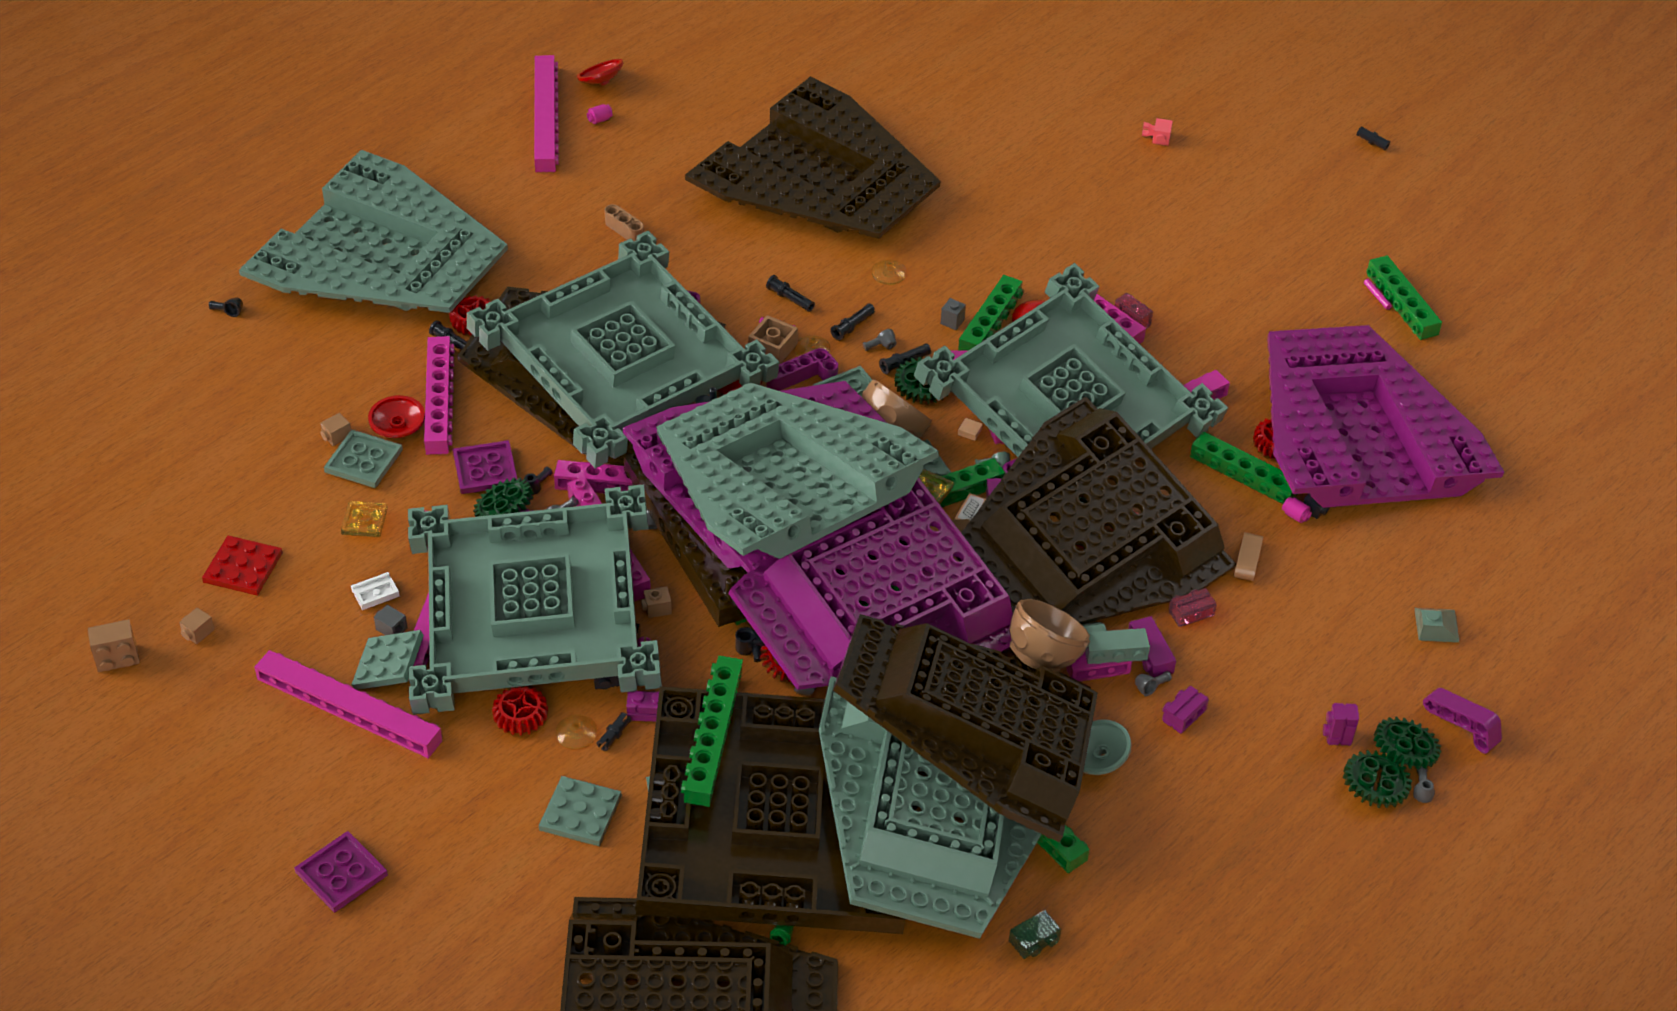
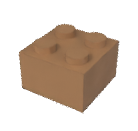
M767 315L748 336V343L757 339L766 348L765 354L771 353L781 364L798 344V328Z
M129 619L88 628L90 648L98 672L140 663L137 644Z

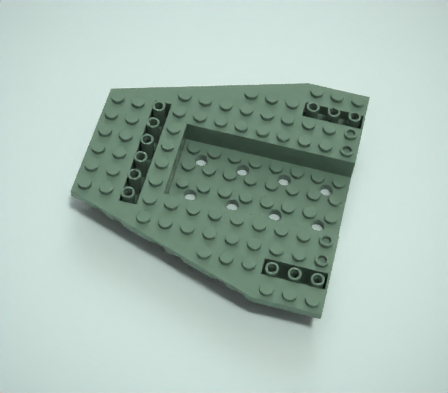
M360 150L322 188L324 205L295 234L280 229L239 269V273L243 277L284 293L297 291L300 295L313 293L317 294L318 297L341 300L354 298V301L357 302L370 300L374 304L395 306L405 311L411 308L417 309V306L428 307V310L450 313L508 250V245L404 165Z
M754 383L745 384L743 387L730 391L656 427L657 434L663 445H665L668 455L671 456V460L679 476L682 477L685 487L688 488V493L696 508L699 509L707 529L743 556L756 549L778 559L791 554L910 493L923 470V465L939 457L938 450L902 427Z
M831 676L820 721L819 735L850 904L981 938L1042 834L1028 829L1016 821L1007 819L835 693L833 688L837 678ZM918 771L925 772L927 777L920 776ZM911 806H918L922 811H915ZM954 817H960L964 823L955 821Z

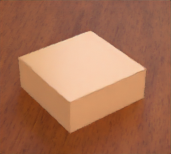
M965 418L958 429V435L975 441L982 430L983 424Z

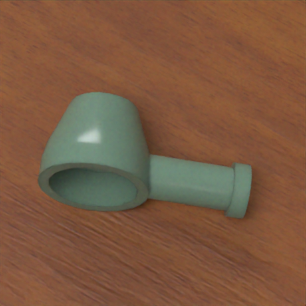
M998 452L991 458L975 459V464L995 458L1003 469V465L1011 461V458L1007 452Z

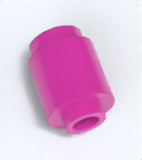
M608 104L589 108L587 113L589 122L593 124L609 120L613 116L612 109Z
M1288 497L1282 506L1285 514L1299 523L1307 522L1312 514L1310 511L1311 507L1297 498Z

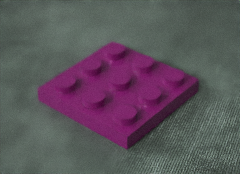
M509 440L453 449L461 494L486 491V489H492L493 484L497 486L499 481L504 483L506 479L511 481L515 477L517 480Z
M349 831L294 867L295 873L334 913L388 876L387 870Z

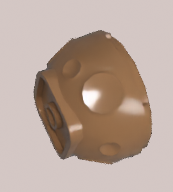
M875 379L863 391L862 398L887 423L902 427L917 438L922 437L931 426L932 420Z
M1025 599L1017 603L1010 624L1012 640L1010 648L1024 664L1034 669L1044 666L1059 673L1061 668L1073 664L1083 655L1091 642L1089 640L1090 635L1086 628L1066 612L1042 601Z

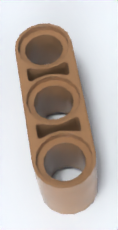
M614 204L605 207L606 225L627 240L631 238L633 241H636L637 235L644 233L643 223L621 207Z
M1244 532L1234 577L1250 581L1254 580L1263 536Z

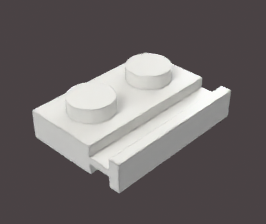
M389 572L351 585L352 592L362 610L400 597L399 590L390 577Z

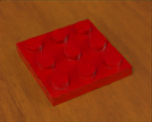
M227 535L202 576L203 583L258 596L283 554L282 548Z

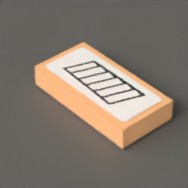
M969 493L955 520H971L986 499Z

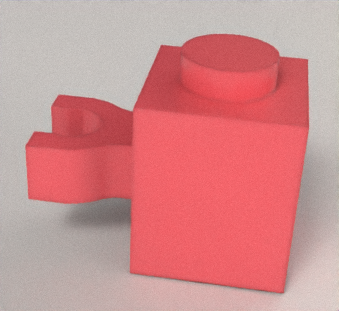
M1156 118L1155 126L1144 122L1142 136H1153L1152 143L1168 146L1173 121Z

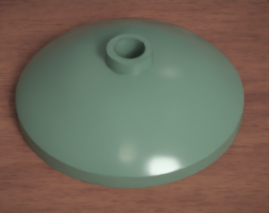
M1096 720L1092 722L1083 772L1092 775L1107 774L1125 763L1130 755L1132 743L1128 731L1121 724L1111 720Z

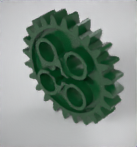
M918 357V361L911 358V363L905 361V365L900 364V369H896L894 378L897 392H901L900 396L906 395V400L912 398L913 403L917 400L920 401V404L923 401L930 404V400L937 403V399L929 392L930 385L926 384L923 386L914 377L917 364L922 360L921 357Z
M514 477L511 481L506 479L504 483L499 481L497 486L493 484L492 489H486L487 493L481 494V499L476 500L478 504L474 505V515L479 517L518 513L521 510H527L526 505H530V500L533 499V489L525 479L522 480L521 478L516 480Z
M1388 717L1387 720L1383 719L1381 723L1379 722L1374 732V741L1377 742L1376 747L1381 748L1380 753H1387L1386 758L1392 757L1393 763L1399 761L1402 767L1407 764L1409 769H1412L1413 766L1420 770L1421 766L1427 769L1428 766L1432 767L1434 763L1436 764L1441 754V745L1438 744L1439 739L1433 738L1435 734L1428 733V728H1421V723L1418 725L1414 724V720L1407 722L1404 717L1402 721L1398 717H1395L1394 720Z
M1366 750L1365 755L1361 751H1359L1358 755L1353 754L1352 758L1348 759L1343 770V778L1346 779L1344 784L1350 786L1348 791H1355L1354 797H1362V803L1366 800L1369 801V806L1376 803L1378 808L1381 807V804H1384L1386 808H1389L1390 804L1396 807L1397 803L1402 804L1404 799H1407L1412 788V780L1409 779L1410 773L1405 772L1406 766L1400 767L1399 761L1393 763L1392 757L1386 758V753L1379 755L1377 750H1375L1374 754H1371L1369 750ZM1379 767H1381L1382 771L1377 783L1378 786L1376 791H1374L1373 787L1377 778V772Z

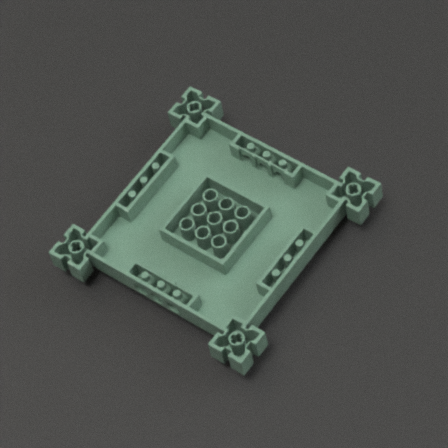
M649 231L637 235L636 241L630 238L619 243L618 260L509 310H506V306L499 299L487 303L484 310L478 307L467 312V329L474 337H479V342L488 351L499 346L501 341L579 425V427L574 429L573 445L581 454L587 453L586 459L594 468L607 463L609 456L615 459L627 453L628 439L623 434V427L669 408L688 405L694 402L698 396L708 395L709 389L712 387L718 390L739 380L742 386L749 383L760 385V381L767 383L778 376L779 361L771 353L766 355V348L757 339L746 344L744 349L665 269L668 267L669 251L661 243L656 245L657 239Z
M1076 263L1064 269L1063 275L1059 272L1049 279L1045 293L1050 299L955 360V355L946 346L941 347L934 352L932 358L927 356L919 361L914 373V377L923 386L926 384L930 385L929 392L938 401L949 395L950 391H952L1017 457L1027 447L1045 421L1084 397H1087L1097 409L1102 408L1118 412L1150 449L1187 423L1189 424L1187 429L1198 438L1203 431L1207 432L1210 426L1214 427L1221 422L1228 410V407L1219 398L1216 400L1211 398L1212 392L1203 383L1190 392L1094 301L1100 286L1090 277L1085 279L1083 277L1085 272ZM1079 498L1080 502L1088 503L1085 498Z
M644 484L628 486L629 491H621L620 487L605 488V504L460 519L450 518L448 505L432 506V511H425L424 507L408 509V522L410 526L408 527V540L412 554L428 552L430 669L427 670L426 665L409 667V682L411 685L409 687V702L413 715L430 713V708L437 709L438 712L455 710L454 693L612 676H618L621 692L637 691V686L644 685L645 690L660 688L662 682L657 640L641 642V647H638L629 529L632 528L633 531L648 529Z

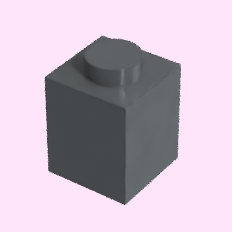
M950 298L942 307L940 324L957 330L965 320L966 304Z
M389 605L379 610L374 616L376 630L384 635L403 633L408 628L406 615Z

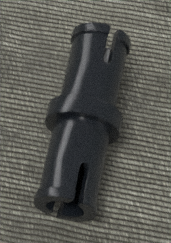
M1363 126L1357 131L1356 135L1369 141L1368 143L1371 145L1374 144L1383 150H1387L1390 145V141L1379 136L1377 132L1373 133Z
M621 712L613 724L607 726L606 732L596 743L600 747L605 742L601 750L607 751L612 743L621 737L622 731L631 722L630 716L623 721L627 714Z

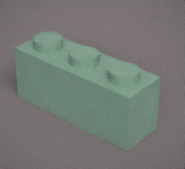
M1145 628L1088 632L1091 642L1085 650L1087 664L1148 660L1150 645Z

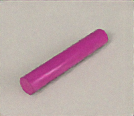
M1366 279L1364 281L1365 286L1385 309L1389 310L1392 307L1391 303L1370 279Z

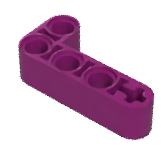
M818 348L779 364L777 378L767 382L766 387L781 391L816 375L822 380L838 375V362L826 349Z
M1437 688L1424 698L1423 705L1427 711L1472 732L1474 745L1481 753H1488L1501 742V720L1493 711L1443 688Z

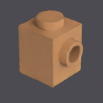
M340 413L320 423L322 438L332 446L342 442L351 431L350 422Z
M667 587L644 590V599H641L642 610L647 612L648 618L672 614L671 599Z
M199 608L194 609L179 622L181 635L186 640H191L195 644H198L215 630L212 617Z

